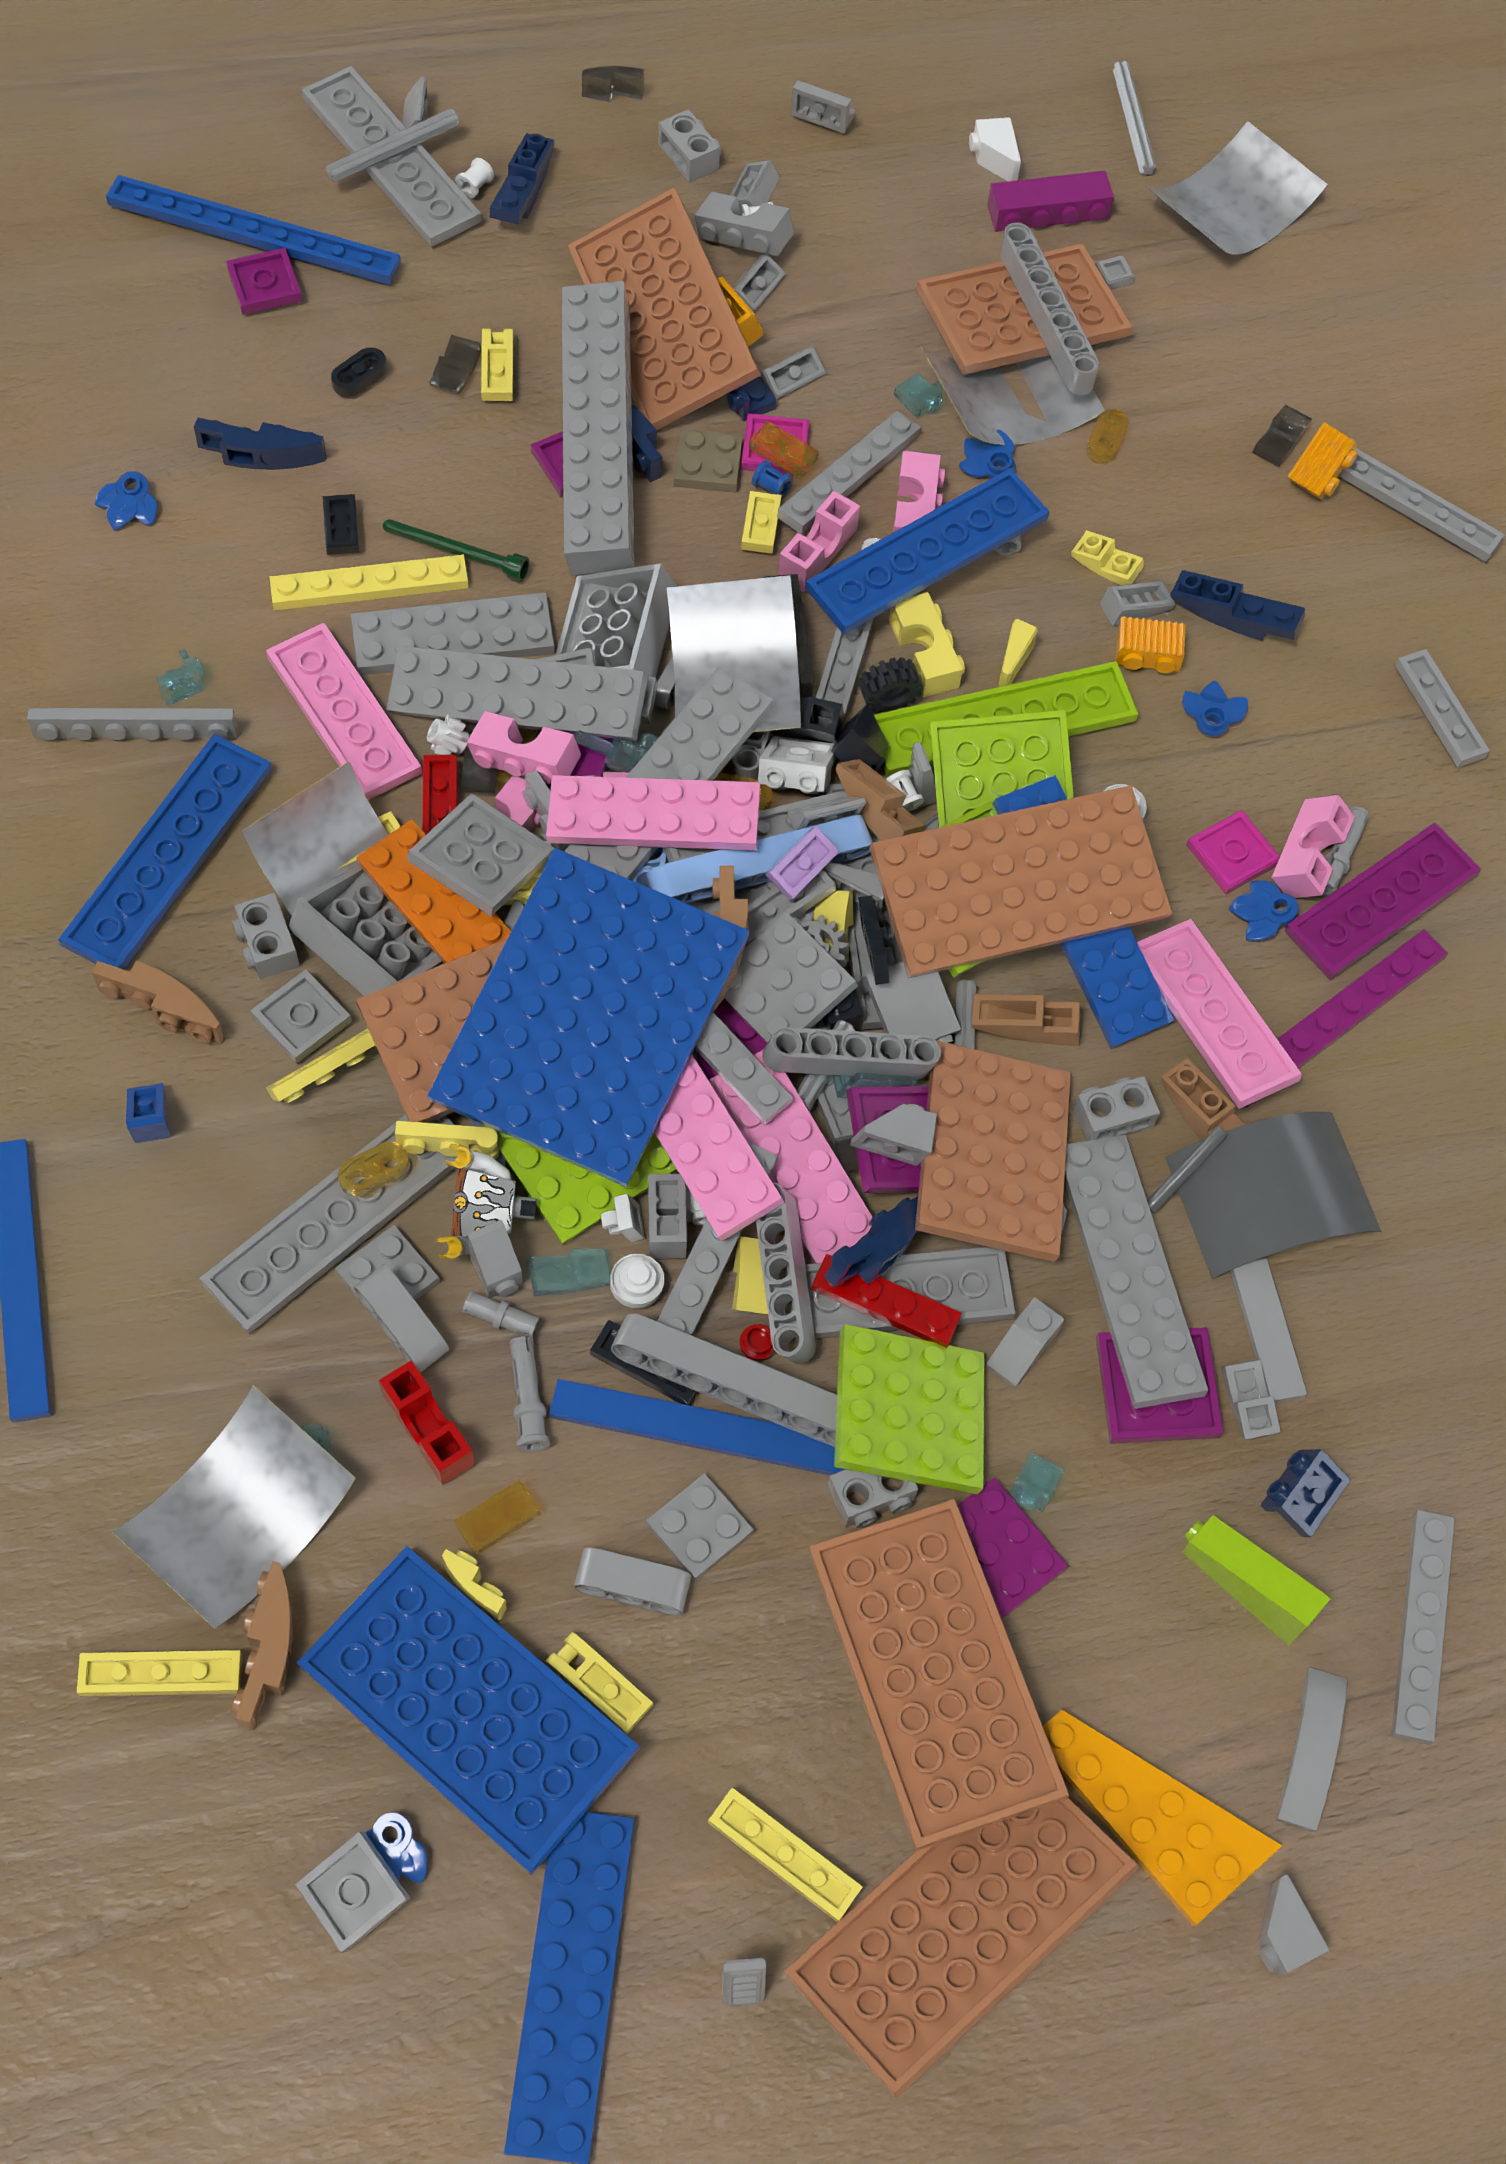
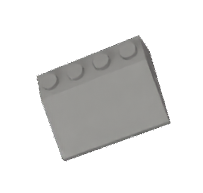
M661 563L577 576L555 655L591 647L595 653L597 666L645 671L648 676L656 678L670 623L667 587H677L676 583Z
M359 865L298 899L288 929L364 996L444 964Z

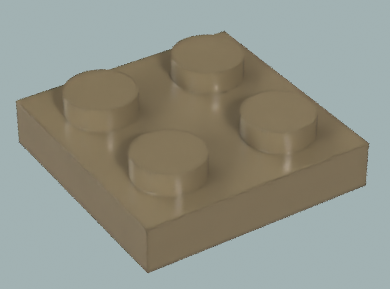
M680 429L674 487L736 493L743 435Z

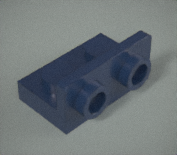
M760 376L725 394L731 410L736 411L743 422L747 420L748 413L762 415L776 410L777 401Z
M1308 1449L1295 1452L1287 1461L1288 1467L1281 1477L1269 1486L1267 1496L1261 1503V1507L1266 1512H1278L1301 1537H1311L1351 1480L1322 1449Z

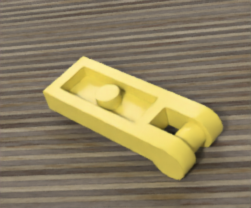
M482 329V401H513V329H504V332H492V329Z
M396 1121L395 1138L397 1148L403 1149L407 1153L421 1154L424 1151L440 1152L444 1156L456 1157L458 1156L457 1150L449 1148L450 1144H456L471 1151L490 1155L495 1160L499 1156V1148L497 1147L498 1135L492 1128Z
M571 1632L564 1640L566 1645L557 1654L553 1652L545 1663L555 1674L563 1678L600 1713L628 1735L652 1708L653 1702L577 1634ZM577 1655L584 1662L575 1671L569 1663Z

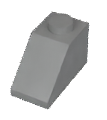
M902 1104L865 1125L851 1139V1146L917 1166L932 1152L937 1114L925 1111L919 1105Z
M502 1219L467 1234L471 1262L488 1297L493 1298L497 1295L505 1297L514 1293L518 1286L523 1284L522 1271Z
M1034 1297L1013 1323L986 1363V1367L1016 1388L1056 1338L1065 1319Z
M1288 1874L1271 1885L1258 1937L1261 1948H1259L1261 1959L1269 1971H1275L1278 1978L1330 1951Z

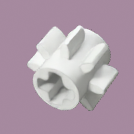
M448 714L444 721L435 719L427 734V741L432 743L430 749L437 755H451V753L460 755L464 751L469 739V733L463 730L466 725L461 720L451 718Z

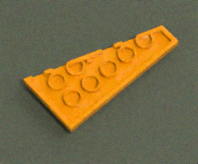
M1064 1710L1059 1711L1043 1725L1060 1773L1193 1928L1282 1847L1281 1844Z

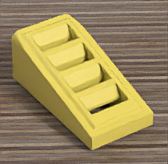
M1019 619L1014 620L1002 666L999 687L1013 683L1034 649L1038 632L1037 627Z

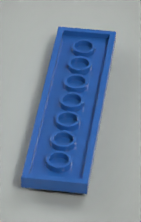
M1009 468L808 579L805 589L841 632L846 634L1048 519L1050 512L1017 474Z
M213 734L59 937L60 945L94 964L100 961L125 970L273 770L271 762Z
M1056 775L996 798L992 804L999 815L1062 801L1067 798ZM1130 927L1060 943L1110 1049L1175 1021Z
M585 1812L547 1856L504 2155L573 2164H589L634 1818Z

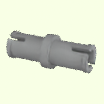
M472 1290L469 1292L462 1309V1313H467L493 1323L492 1327L500 1330L503 1327L533 1338L540 1321L538 1316H533L510 1307V1302L502 1300L500 1303L477 1294Z

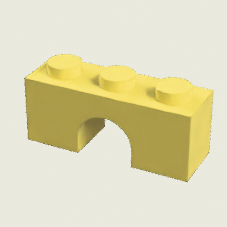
M929 592L911 596L893 606L889 617V622L900 646L917 643L927 648V650L914 653L913 659L923 685V690H921L922 698L958 689L961 676L965 673L964 661L961 655H956L953 648L952 634L949 629L944 628L941 622L942 614L940 607L937 603L933 604Z

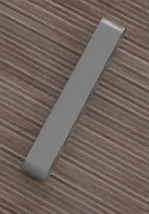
M1022 223L1009 224L1004 231L1000 252L1001 259L1066 387L1076 395L1089 394L1094 387L1099 367L1098 358L1032 231Z
M628 1314L624 1318L611 1346L612 1353L618 1359L835 1447L836 1394L642 1315Z

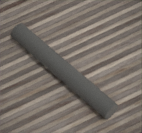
M1217 1125L1147 1200L1152 1213L1155 1214L1228 1136L1221 1127Z

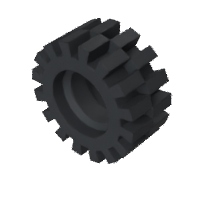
M900 657L898 661H896V658H890L888 663H885L884 660L880 661L878 667L872 665L869 667L870 672L865 671L862 674L863 678H859V687L865 703L876 714L879 711L884 713L888 712V710H897L898 707H908L907 703H914L916 697H920L922 694L921 690H923L915 664L912 660H906L904 657Z

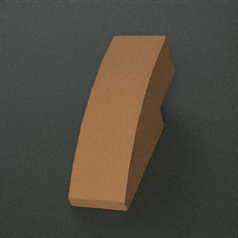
M860 759L837 764L836 771L848 797L865 799L866 804L859 815L863 816L866 825L881 841L923 832L926 825L902 807L906 798L902 791Z
M974 994L973 1029L1006 1038L1035 1043L1080 1045V1002L1044 1001V995Z

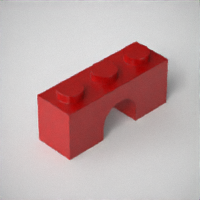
M412 1360L379 1379L383 1397L442 1485L475 1465L473 1451L453 1421L448 1422L432 1395L431 1388Z

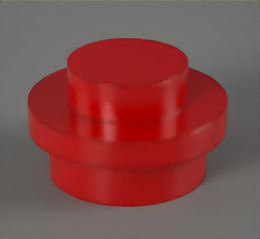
M750 1325L740 1335L739 1346L741 1352L751 1360H765L775 1351L772 1346L770 1328L765 1325Z

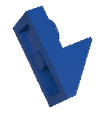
M163 1083L127 1089L126 1125L135 1143L159 1140L171 1136L166 1115V1093Z

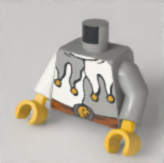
M449 1145V1148L457 1150L458 1156L453 1162L445 1160V1164L457 1168L451 1237H440L437 1239V1242H447L449 1250L445 1255H438L440 1259H454L459 1255H470L467 1234L501 1219L507 1233H511L512 1218L534 1220L536 1198L514 1196L516 1181L511 1180L510 1171L493 1157L468 1150L460 1145Z

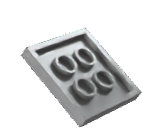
M471 793L408 851L407 861L489 916H492L547 863L554 847Z
M785 912L745 947L738 971L723 1000L767 1044L773 1033L779 1028L811 1029L857 988L858 985L856 980ZM777 1046L780 1051H786L783 1047Z

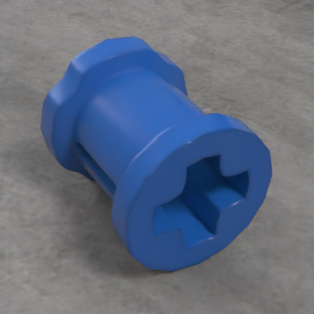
M765 460L755 470L751 483L755 487H763L772 494L782 495V500L789 492L794 477L789 473H781L772 467L771 462Z

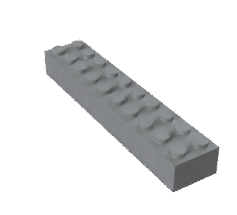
M624 281L562 287L564 555L571 575L633 568L635 563L630 308Z

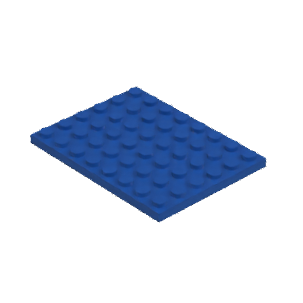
M554 847L427 1095L428 1100L627 1188L749 937V930Z

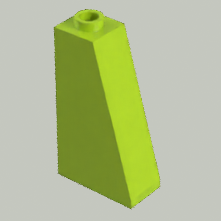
M1214 1515L1205 1524L1198 1520L1184 1536L1189 1542L1182 1553L1288 1646L1309 1626L1331 1600L1325 1593Z

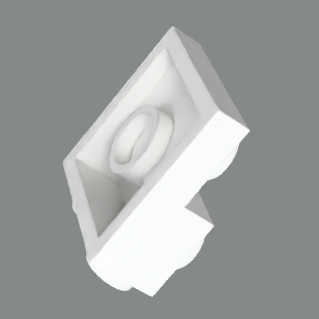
M773 736L759 758L758 782L774 790H783L788 787L800 789L805 794L824 792L831 781V768L837 759L831 752L834 743Z

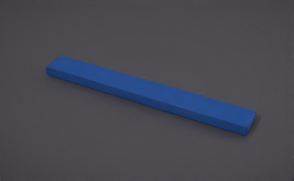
M26 1139L0 1142V1300L9 1417L12 1423L51 1416L29 1150Z
M557 1379L549 1412V1418L830 1476L846 1470L834 1467L835 1447L776 1423Z

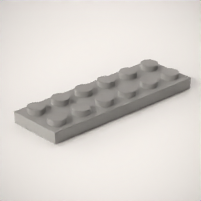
M546 592L351 614L359 675L394 671L398 646L515 658L555 653Z
M982 1247L901 1255L896 1263L881 1276L888 1281L962 1312L958 1324L1014 1319L1016 1314L1004 1250ZM821 1263L805 1264L815 1338L840 1336V1329L844 1324L882 1332L901 1330L812 1291L811 1284ZM787 1266L786 1274L788 1275L790 1266ZM790 1301L791 1312L793 1311L795 1306L794 1301Z

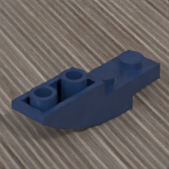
M525 134L508 164V176L490 206L489 218L519 224L522 218H528L550 162L554 148V139L545 138L540 134Z
M631 404L633 463L638 472H643L647 479L653 482L661 478L662 457L656 450L657 430Z
M199 417L194 424L198 448L222 453L224 465L260 470L293 469L325 462L327 457L324 437L313 432H303L287 428L283 425L262 422L259 431H254L247 427H237L221 423L217 420H207Z
M1185 570L1181 571L1171 592L1172 599L1196 615L1218 626L1261 641L1264 640L1266 633L1294 640L1305 617L1304 607L1243 593V584Z
M918 1196L912 1200L909 1197L903 1199L889 1212L882 1210L877 1213L869 1222L871 1226L869 1232L856 1245L850 1248L845 1245L833 1254L830 1259L832 1265L824 1276L833 1287L857 1274L867 1284H870L896 1263L917 1232L915 1224Z

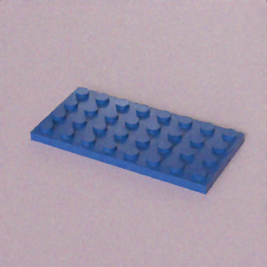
M408 1546L399 1553L297 1662L298 1666L530 1875L533 1874L640 1750L638 1744Z

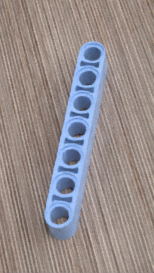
M862 815L849 816L814 825L839 850L830 860L832 863L838 864L857 859L871 852L870 845L873 841ZM814 826L757 840V850L721 849L659 865L650 870L646 876L651 889L684 903L713 896V878H720V866L734 865L735 890L769 882L771 880L766 876L769 870Z

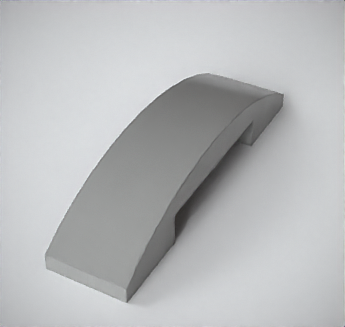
M1311 1667L1307 1669L1300 1702L1302 1711L1288 1778L1283 1783L1276 1817L1277 1821L1312 1832L1317 1830L1326 1801L1340 1740L1347 1690L1346 1678Z

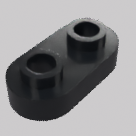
M369 347L351 356L333 369L331 373L333 390L341 396L350 397L367 388L386 373L387 363L385 354L377 348Z

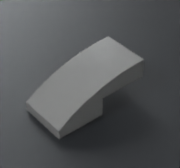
M1261 1360L1221 1367L1229 1401L1243 1440L1281 1433L1273 1396H1268Z

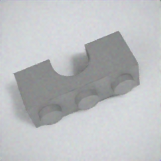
M712 191L694 214L700 239L774 256L780 254L794 234L789 208L763 203L753 214L741 216L737 197Z

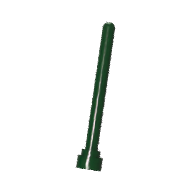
M391 519L383 522V529L386 532L450 553L464 555L466 558L500 568L503 573L507 574L509 579L522 582L527 574L529 558L514 553L513 555L508 554L505 557Z

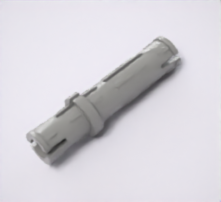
M1357 806L1350 808L1355 817L1345 842L1335 843L1331 852L1325 856L1333 870L1323 895L1329 896L1337 891L1342 876L1348 872L1351 866V855L1370 818L1368 811L1364 808Z

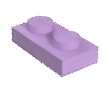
M814 826L769 870L766 876L788 900H791L830 862L839 850L817 826Z

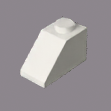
M1011 118L976 120L974 133L969 135L970 151H975L977 164L1006 181H1017L1021 159Z

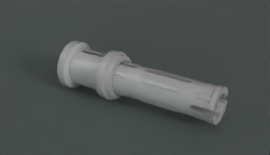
M526 1336L514 1338L509 1342L517 1396V1406L514 1408L513 1418L515 1421H518L520 1438L516 1444L517 1450L520 1452H538L550 1446V1437L546 1436L544 1418L547 1416L544 1404L540 1402L533 1338L528 1337L526 1343Z

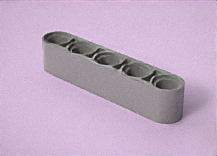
M783 1027L773 1033L763 1050L762 1058L768 1068L777 1072L918 1080L926 1077L940 1058L941 1049L936 1040L923 1035ZM777 1046L783 1047L788 1053L780 1051ZM812 1048L819 1050L823 1055L815 1053ZM846 1050L852 1051L857 1057L851 1056ZM881 1052L889 1055L891 1059L884 1057ZM916 1055H920L925 1061L920 1060Z
M772 1182L784 1203L756 1220L773 1349L777 1354L795 1364H803L813 1357L816 1350L797 1203L795 1197L779 1184ZM785 1230L784 1239L780 1243L774 1244L776 1235L780 1231ZM789 1265L790 1271L784 1279L779 1280L781 1269ZM790 1301H794L795 1306L793 1311L790 1314L784 1316V1308L786 1304ZM799 1336L798 1347L794 1351L789 1352L790 1341L794 1337Z

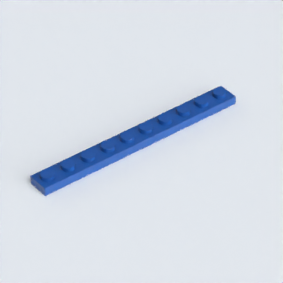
M121 175L116 177L106 195L107 204L113 207L268 251L286 248L289 257L388 285L391 284L401 264L400 254Z

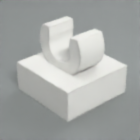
M629 1194L614 1197L616 1210L601 1214L603 1228H609L610 1235L622 1233L631 1242L645 1239L640 1205Z

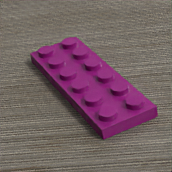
M1435 822L1290 922L1285 932L1331 980L1477 877L1481 868Z

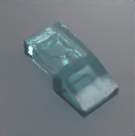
M572 1249L566 1256H532L528 1262L534 1296L574 1293L610 1285L611 1273L606 1249Z

